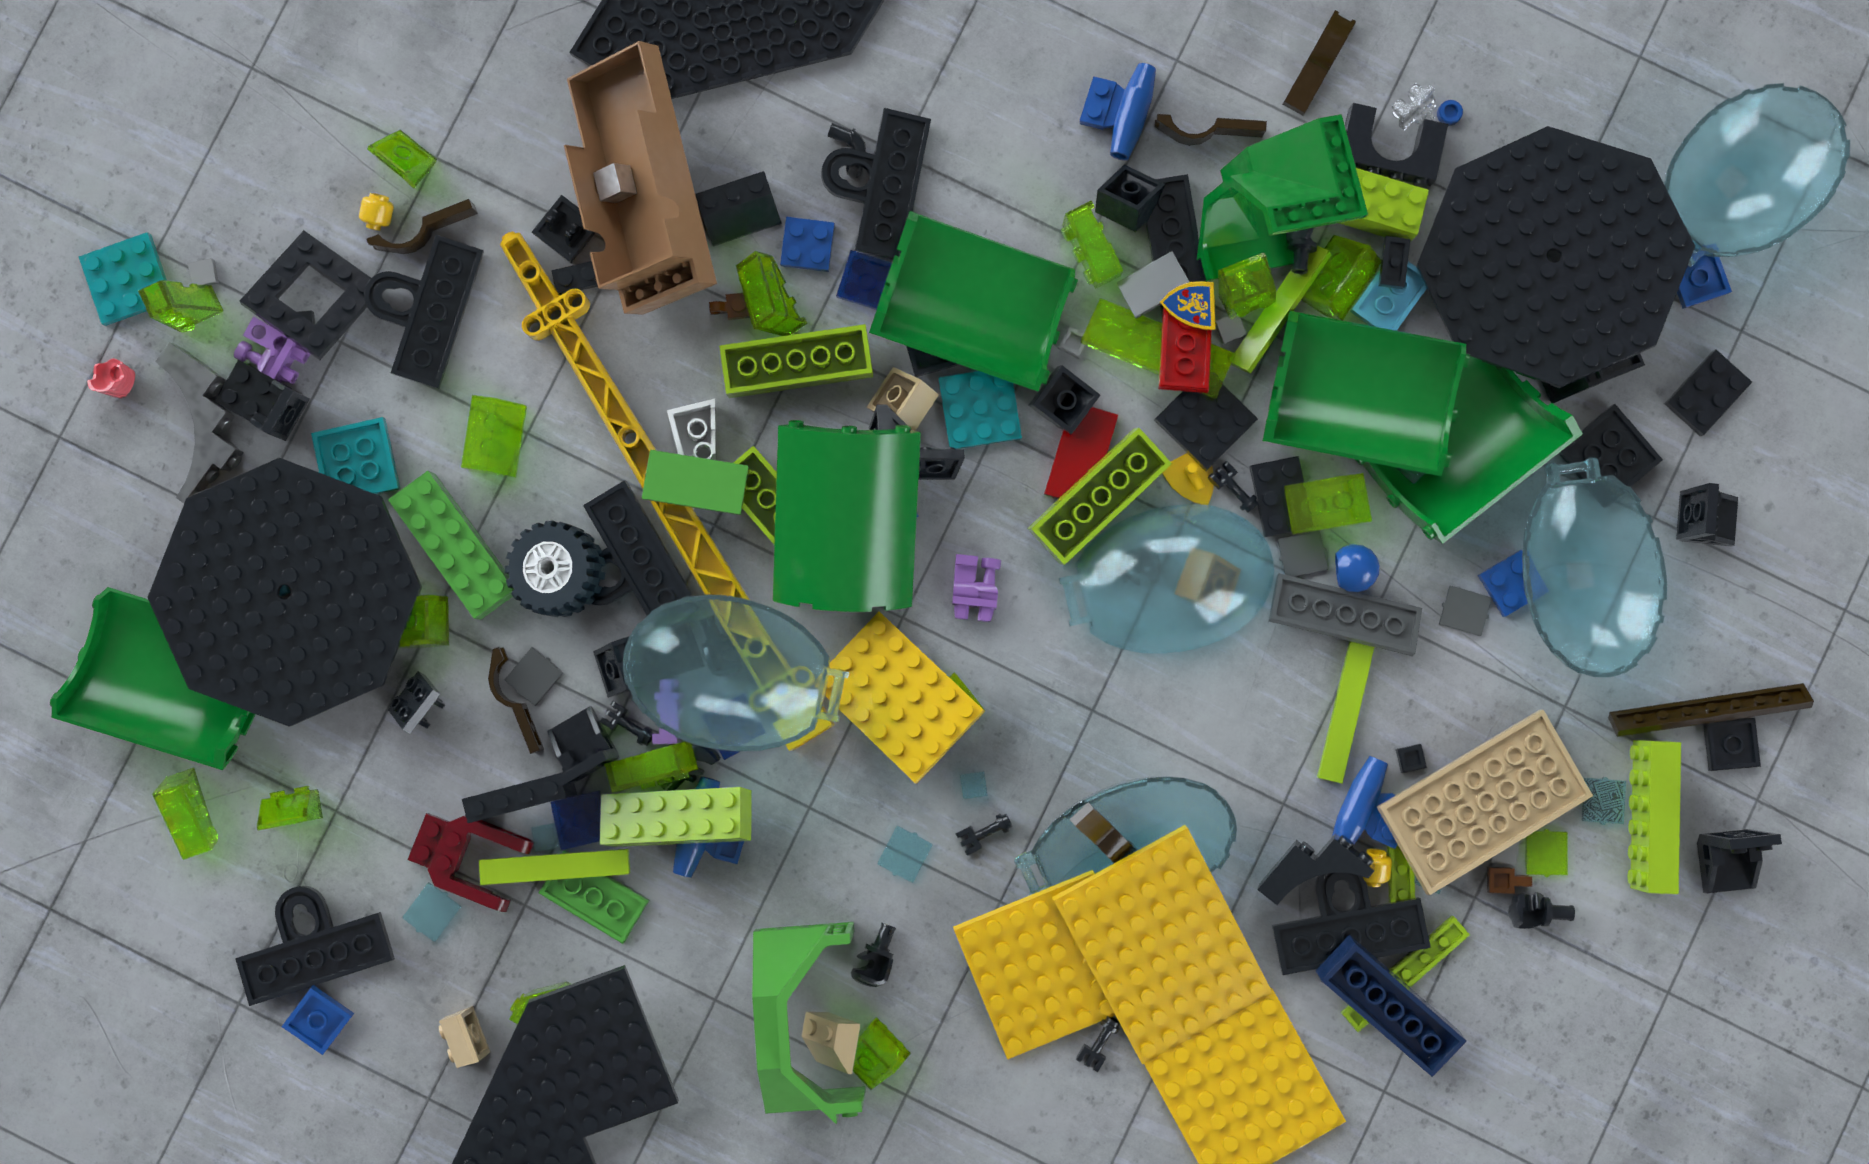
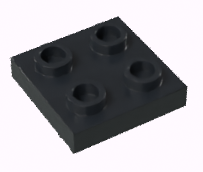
M561 194L531 233L568 262L572 263L596 232L584 229L579 207Z
M417 671L407 681L400 695L392 700L388 711L401 729L411 734L417 724L427 729L431 724L423 717L433 704L441 709L445 707V704L438 698L441 694L427 676Z

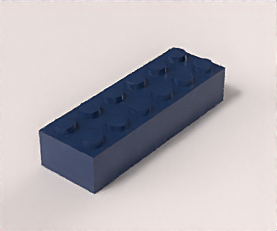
M1351 935L1316 970L1320 980L1431 1077L1467 1042L1462 1033Z

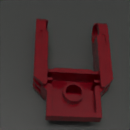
M426 813L407 860L428 868L435 887L493 910L507 912L511 899L507 900L492 894V890L456 877L455 873L459 870L470 843L471 833L525 854L531 853L535 842L484 820L467 823L466 815L448 821Z

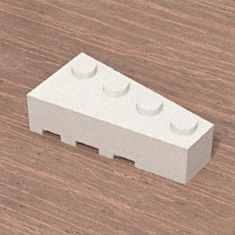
M715 399L667 410L678 454L716 460Z

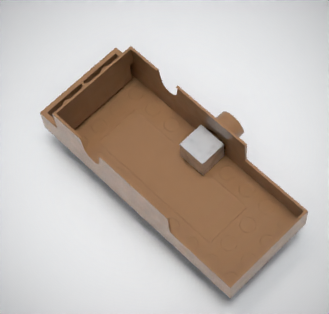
M638 41L567 78L583 147L564 145L583 227L586 230L599 233L605 241L604 251L590 252L598 288L618 290L624 314L644 315L717 284L659 47Z

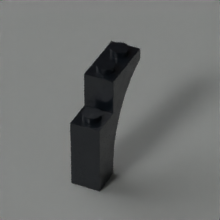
M1335 833L1317 855L1314 854L1315 850L1304 841L1300 843L1296 839L1259 883L1257 890L1274 904L1278 905L1291 890L1313 877L1329 873H1351L1369 878L1375 871V864H1373V858L1366 852L1362 851L1360 853L1353 848V842L1344 835L1340 837Z

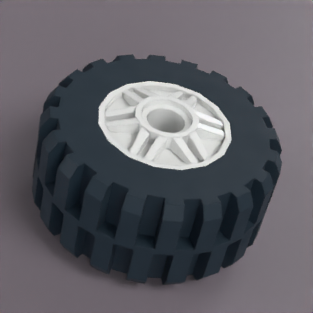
M545 521L544 524L536 523L532 525V530L525 529L520 533L522 538L513 541L511 546L514 549L512 553L508 552L506 559H509V566H505V574H509V579L506 580L508 588L514 589L511 593L514 599L521 601L520 605L525 609L551 617L572 616L573 612L580 613L585 610L584 604L591 605L595 600L593 597L594 593H600L602 586H599L600 579L605 580V572L601 571V567L605 566V559L599 557L602 550L598 544H594L595 539L578 527L555 521Z

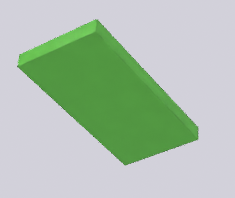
M650 450L642 499L741 515L749 466Z
M610 876L546 880L539 891L540 895L622 944L625 943L650 901Z

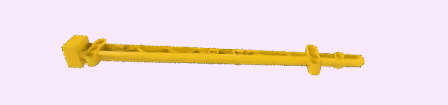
M514 231L506 233L502 237L500 247L537 310L523 319V331L536 341H540L551 334L553 335L643 488L650 450L656 449L575 321L588 312L590 308L589 299L579 289H571L559 295L522 234L515 233ZM536 269V275L531 279H527L528 271ZM577 297H581V305L578 307H572L573 300ZM555 310H561V316L556 320H552L551 314ZM540 323V328L537 332H530L532 324ZM629 433H636L635 442L627 444L625 441L626 436ZM650 501L760 688L749 699L751 709L757 713H767L773 710L779 720L774 727L789 751H794L833 727L835 724L819 699L813 701L806 690L816 680L815 671L807 665H799L792 668L692 507ZM761 640L764 645L763 650L758 654H754L751 650V645L754 641ZM803 669H807L811 674L810 680L806 683H801L798 680V673ZM781 682H786L789 685V692L785 696H780L776 691L778 684ZM760 695H764L768 699V704L764 709H759L755 704L756 698Z

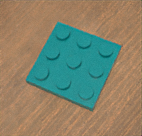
M148 232L78 256L100 322L104 326L174 302L152 235Z
M980 371L938 377L949 447L962 449L1022 439L1014 384L1012 382Z
M384 417L311 433L319 473L375 494L400 489L387 423Z

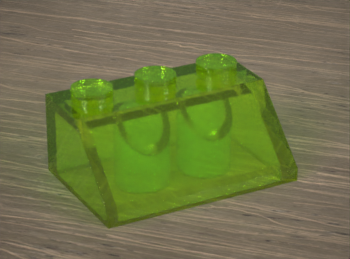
M1333 235L1324 248L1329 250L1332 255L1301 300L1324 316L1343 321L1381 265V259L1370 245Z
M472 395L461 468L471 472L516 478L527 406L498 398Z

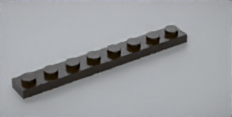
M1801 683L1609 712L1608 719L1616 736L1620 737L1812 708L1814 700L1805 684Z

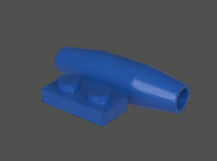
M1139 63L1125 90L1115 81L1093 76L1080 117V124L1101 130L1113 127L1110 155L1115 159L1128 160L1142 134L1153 98L1156 68L1150 64Z
M1372 756L1368 757L1349 788L1337 815L1332 836L1335 833L1340 837L1344 835L1355 845L1365 830L1370 838L1393 849L1396 848L1397 842L1377 809V806L1396 796L1393 793H1381L1388 767L1386 762Z
M701 776L695 789L719 788L720 781ZM744 841L676 844L673 873L692 878L705 850L715 859L738 864Z

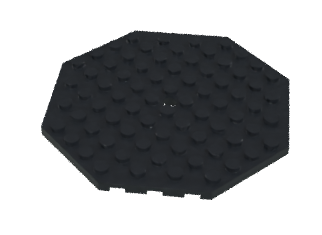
M1547 126L1455 168L1418 260L1417 269L1451 340L1466 344V353L1487 364L1499 368L1503 367L1516 372V374L1562 388L1657 345L1694 251L1695 244L1651 158ZM1550 250L1561 253V259L1558 262H1551L1547 259V253Z
M277 458L186 498L147 598L188 689L290 727L384 686L388 677V671L397 654L404 630L407 628L422 585L382 496L283 458ZM283 585H288L291 588L292 594L288 599H283L279 596L280 588Z

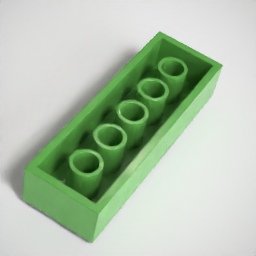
M426 471L388 499L474 619L482 620L513 597L511 593L514 589L508 588L506 580L509 579V574H505L504 567L435 473Z

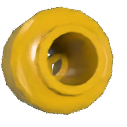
M370 193L369 196L362 198L359 219L366 223V228L380 231L381 227H387L391 224L394 205L389 201V197Z
M1367 849L1366 853L1374 860L1375 871L1369 878L1363 877L1367 886L1380 887L1381 884L1390 880L1392 859L1386 855L1387 853L1384 850Z

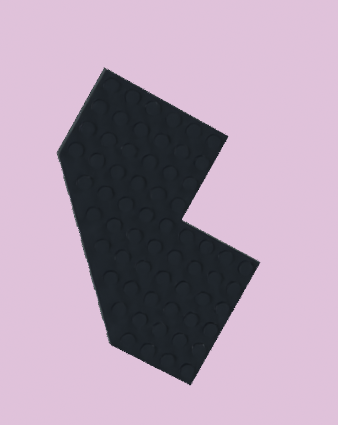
M601 0L569 53L586 65L592 66L638 41L657 45L671 99L851 55L884 0Z
M625 965L528 1000L452 1164H596L586 1140L587 1136L678 1104V1096Z

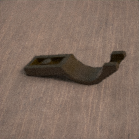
M1336 10L1282 104L1302 116L1307 111L1356 23L1353 19L1349 21L1338 15L1339 12Z
M1157 114L1154 127L1176 142L1192 146L1206 142L1214 134L1262 138L1266 132L1267 121L1217 118L1214 125L1207 131L1199 134H1190L1180 130L1174 124L1171 115Z
M470 199L423 216L422 226L418 234L410 241L391 243L383 239L379 234L366 240L368 245L373 246L378 251L398 254L414 253L427 244L433 231L474 216L478 212Z
M504 647L494 648L492 650L488 676L490 691L497 701L507 707H512L530 754L544 750L527 704L509 700L502 693L499 685V674L503 665L509 659Z
M1089 802L1069 819L1113 863L1138 850L1130 840L1127 841Z

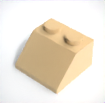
M893 367L867 408L874 412L877 404H887L915 431L939 394L921 379Z
M473 1006L446 1016L439 1021V1033L443 1039H446L449 1046V1059L452 1063L455 1062L457 1068L479 1062L490 1053Z
M806 1012L802 1038L816 1062L846 1074H852L860 1023L830 1012Z

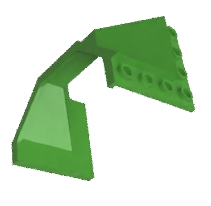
M854 922L760 928L753 931L752 1000L757 1072L765 1114L821 1110L837 1124L839 1114H842V1117H855L858 1115V1112L863 1110L866 1086L822 1089L791 1066L787 1011L788 999L823 949L830 945L851 943L855 932Z

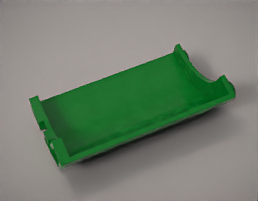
M910 211L897 250L901 251L900 256H894L869 333L1039 391L1041 384L1045 385L1050 374V371L1047 370L1052 344L1056 345L1060 335L1057 327L1069 292H1074L1078 279L1075 278V269Z
M1289 311L1281 352L1285 353V356H1279L1262 441L1442 476L1444 467L1448 468L1451 460V453H1448V442L1451 423H1455L1458 409L1454 408L1459 381L1462 369H1467L1470 360V354L1466 353V344Z
M1470 356L1467 369H1462L1454 408H1457L1458 411L1455 423H1451L1448 453H1451L1449 467H1444L1442 476L1354 460L1359 465L1363 464L1368 473L1386 493V499L1393 508L1398 507L1422 529L1428 539H1435L1443 544L1583 433L1572 414L1560 409L1553 403L1546 405L1539 399L1541 393L1527 379L1522 382L1514 371L1487 364Z
M790 420L789 424L778 426L773 574L774 602L800 607L801 603L812 604V609L840 612H872V607L884 606L885 611L912 607L921 432L911 430V426L896 425V429L857 430L856 426H842V429L804 425V421Z
M107 587L93 599L92 608L94 610L89 633L84 647L78 653V661L63 686L50 699V706L52 707L51 718L224 770L238 750V746L235 745L240 735L246 736L256 714L188 689L149 600Z

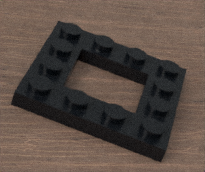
M303 230L239 301L246 309L321 360L367 308L364 300V290L371 277ZM308 266L345 291L315 325L279 300Z

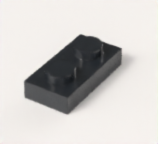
M1391 236L1384 238L1378 286L1397 289L1405 287L1411 239Z
M592 261L551 270L554 286L559 295L571 289L585 290L598 287Z

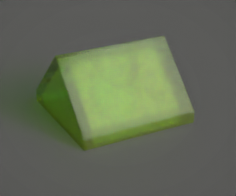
M398 130L372 143L367 148L381 163L413 189L437 161L434 156L402 130Z

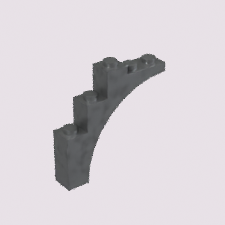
M169 342L155 362L169 373L180 387L189 405L194 424L195 445L192 464L186 481L176 496L179 501L185 503L186 498L204 491L209 484L213 483L219 475V469L228 472L231 469H235L241 462V456L244 452L221 436L222 433L231 427L232 419L235 415L212 400L213 396L219 394L226 379L180 346Z

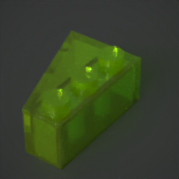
M160 280L138 291L150 318L179 332H188L194 329L196 324L223 312V308L212 285L199 288L197 284L192 283L189 285L190 287H184L182 282Z

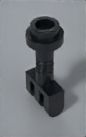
M1225 461L1222 467L1227 473L1218 467L1215 473L1220 479L1213 473L1208 476V479L1218 490L1226 485L1241 501L1240 509L1242 511L1246 510L1249 513L1259 504L1256 501L1257 497L1255 495L1249 497L1237 485L1233 477L1238 472L1228 461Z
M612 701L610 705L618 710L617 713L607 709L605 714L612 718L611 722L603 717L600 722L614 731L620 725L638 737V744L648 746L652 741V734H654L652 729L648 726L642 729L624 716L628 709Z
M1007 814L996 815L997 821L974 832L970 825L955 833L957 838L967 834L968 838L960 842L962 847L969 843L973 845V847L965 850L966 855L982 849L979 841L992 835V833L994 834L1000 830L1004 833L1009 832V828L1013 826Z
M1107 1016L1105 1020L1102 1019L1100 1024L1103 1026V1029L1096 1042H1094L1092 1047L1084 1044L1076 1057V1060L1081 1062L1085 1054L1088 1055L1084 1063L1087 1067H1090L1095 1059L1097 1062L1093 1070L1096 1072L1100 1070L1106 1060V1056L1100 1053L1111 1033L1117 1034L1120 1030V1023L1114 1017Z

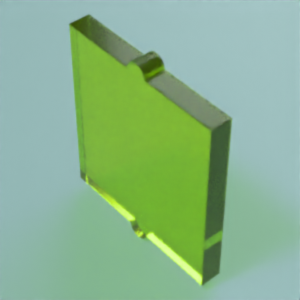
M1544 829L1543 831H1535L1525 837L1526 875H1544V877L1568 875V832Z

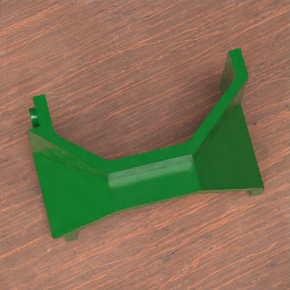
M1342 114L1315 119L1248 146L1220 170L1223 182L1203 199L1197 260L1202 262L1206 281L1292 265L1294 252L1288 249L1287 232L1361 219L1368 215Z

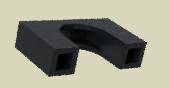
M1353 103L1348 109L1345 128L1356 168L1401 182H1412L1414 186L1421 188L1430 187L1437 179L1448 124L1424 119L1418 126L1412 155L1404 160L1393 161L1382 157L1372 144L1371 134L1377 108Z
M558 773L463 798L462 803L467 823L577 795L575 784L571 783L562 786L557 776L563 773Z

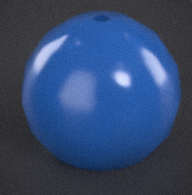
M1351 544L1342 547L1335 553L1336 575L1340 588L1348 592H1361L1375 584L1379 576L1380 565L1377 556L1371 549L1364 545Z

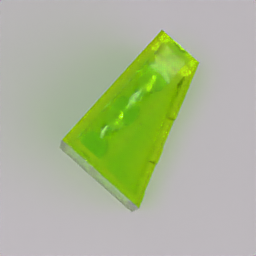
M1091 200L1065 213L1061 232L1066 242L1070 241L1074 247L1072 253L1077 263L1081 262L1085 268L1083 274L1089 285L1093 284L1095 289L1120 277L1123 269L1112 244L1108 243L1102 231L1104 229L1102 222H1097L1091 210L1094 208Z
M754 251L736 265L738 278L754 329L780 336H788L808 324L805 317L800 318L794 307L797 302L794 296L789 297L783 286L786 281L772 255Z
M690 740L605 764L612 793L639 785L642 790L656 786L655 781H657L658 785L672 782V776H674L675 781L689 777L688 772L698 769Z
M194 767L167 776L152 795L182 859L185 860L211 851L218 841V834L212 825Z

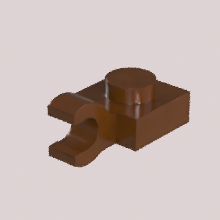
M750 292L725 294L726 302H709L711 315L727 313L728 320L753 318Z
M1487 867L1488 893L1515 894V886L1532 887V876L1515 875L1514 868Z

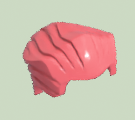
M113 358L105 363L95 364L93 379L87 382L89 389L114 398H123L128 395L133 387L135 372L123 362Z

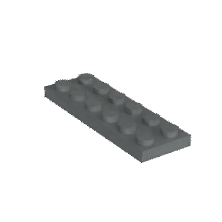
M1279 573L1276 577L1268 622L1414 656L1416 654L1422 608L1363 593L1348 592L1342 588Z

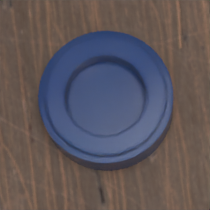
M1455 100L1444 101L1437 110L1439 122L1446 123L1448 126L1455 125L1463 115L1462 106Z

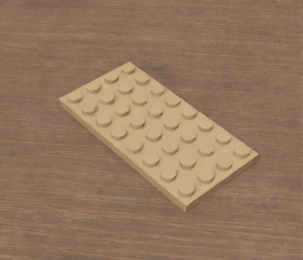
M1538 710L1377 806V809L1426 895H1431L1588 800L1593 795L1545 711Z

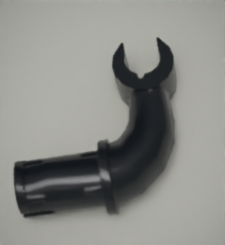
M834 123L831 124L828 137L846 143L847 147H851L854 150L866 152L865 142L862 136L856 132L855 128L850 130ZM851 165L850 167L846 166L847 175L849 173V169L854 165ZM855 165L858 168L856 178H858L862 174V166Z

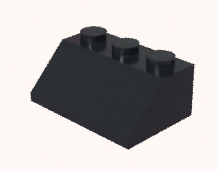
M764 171L695 194L713 247L782 224Z

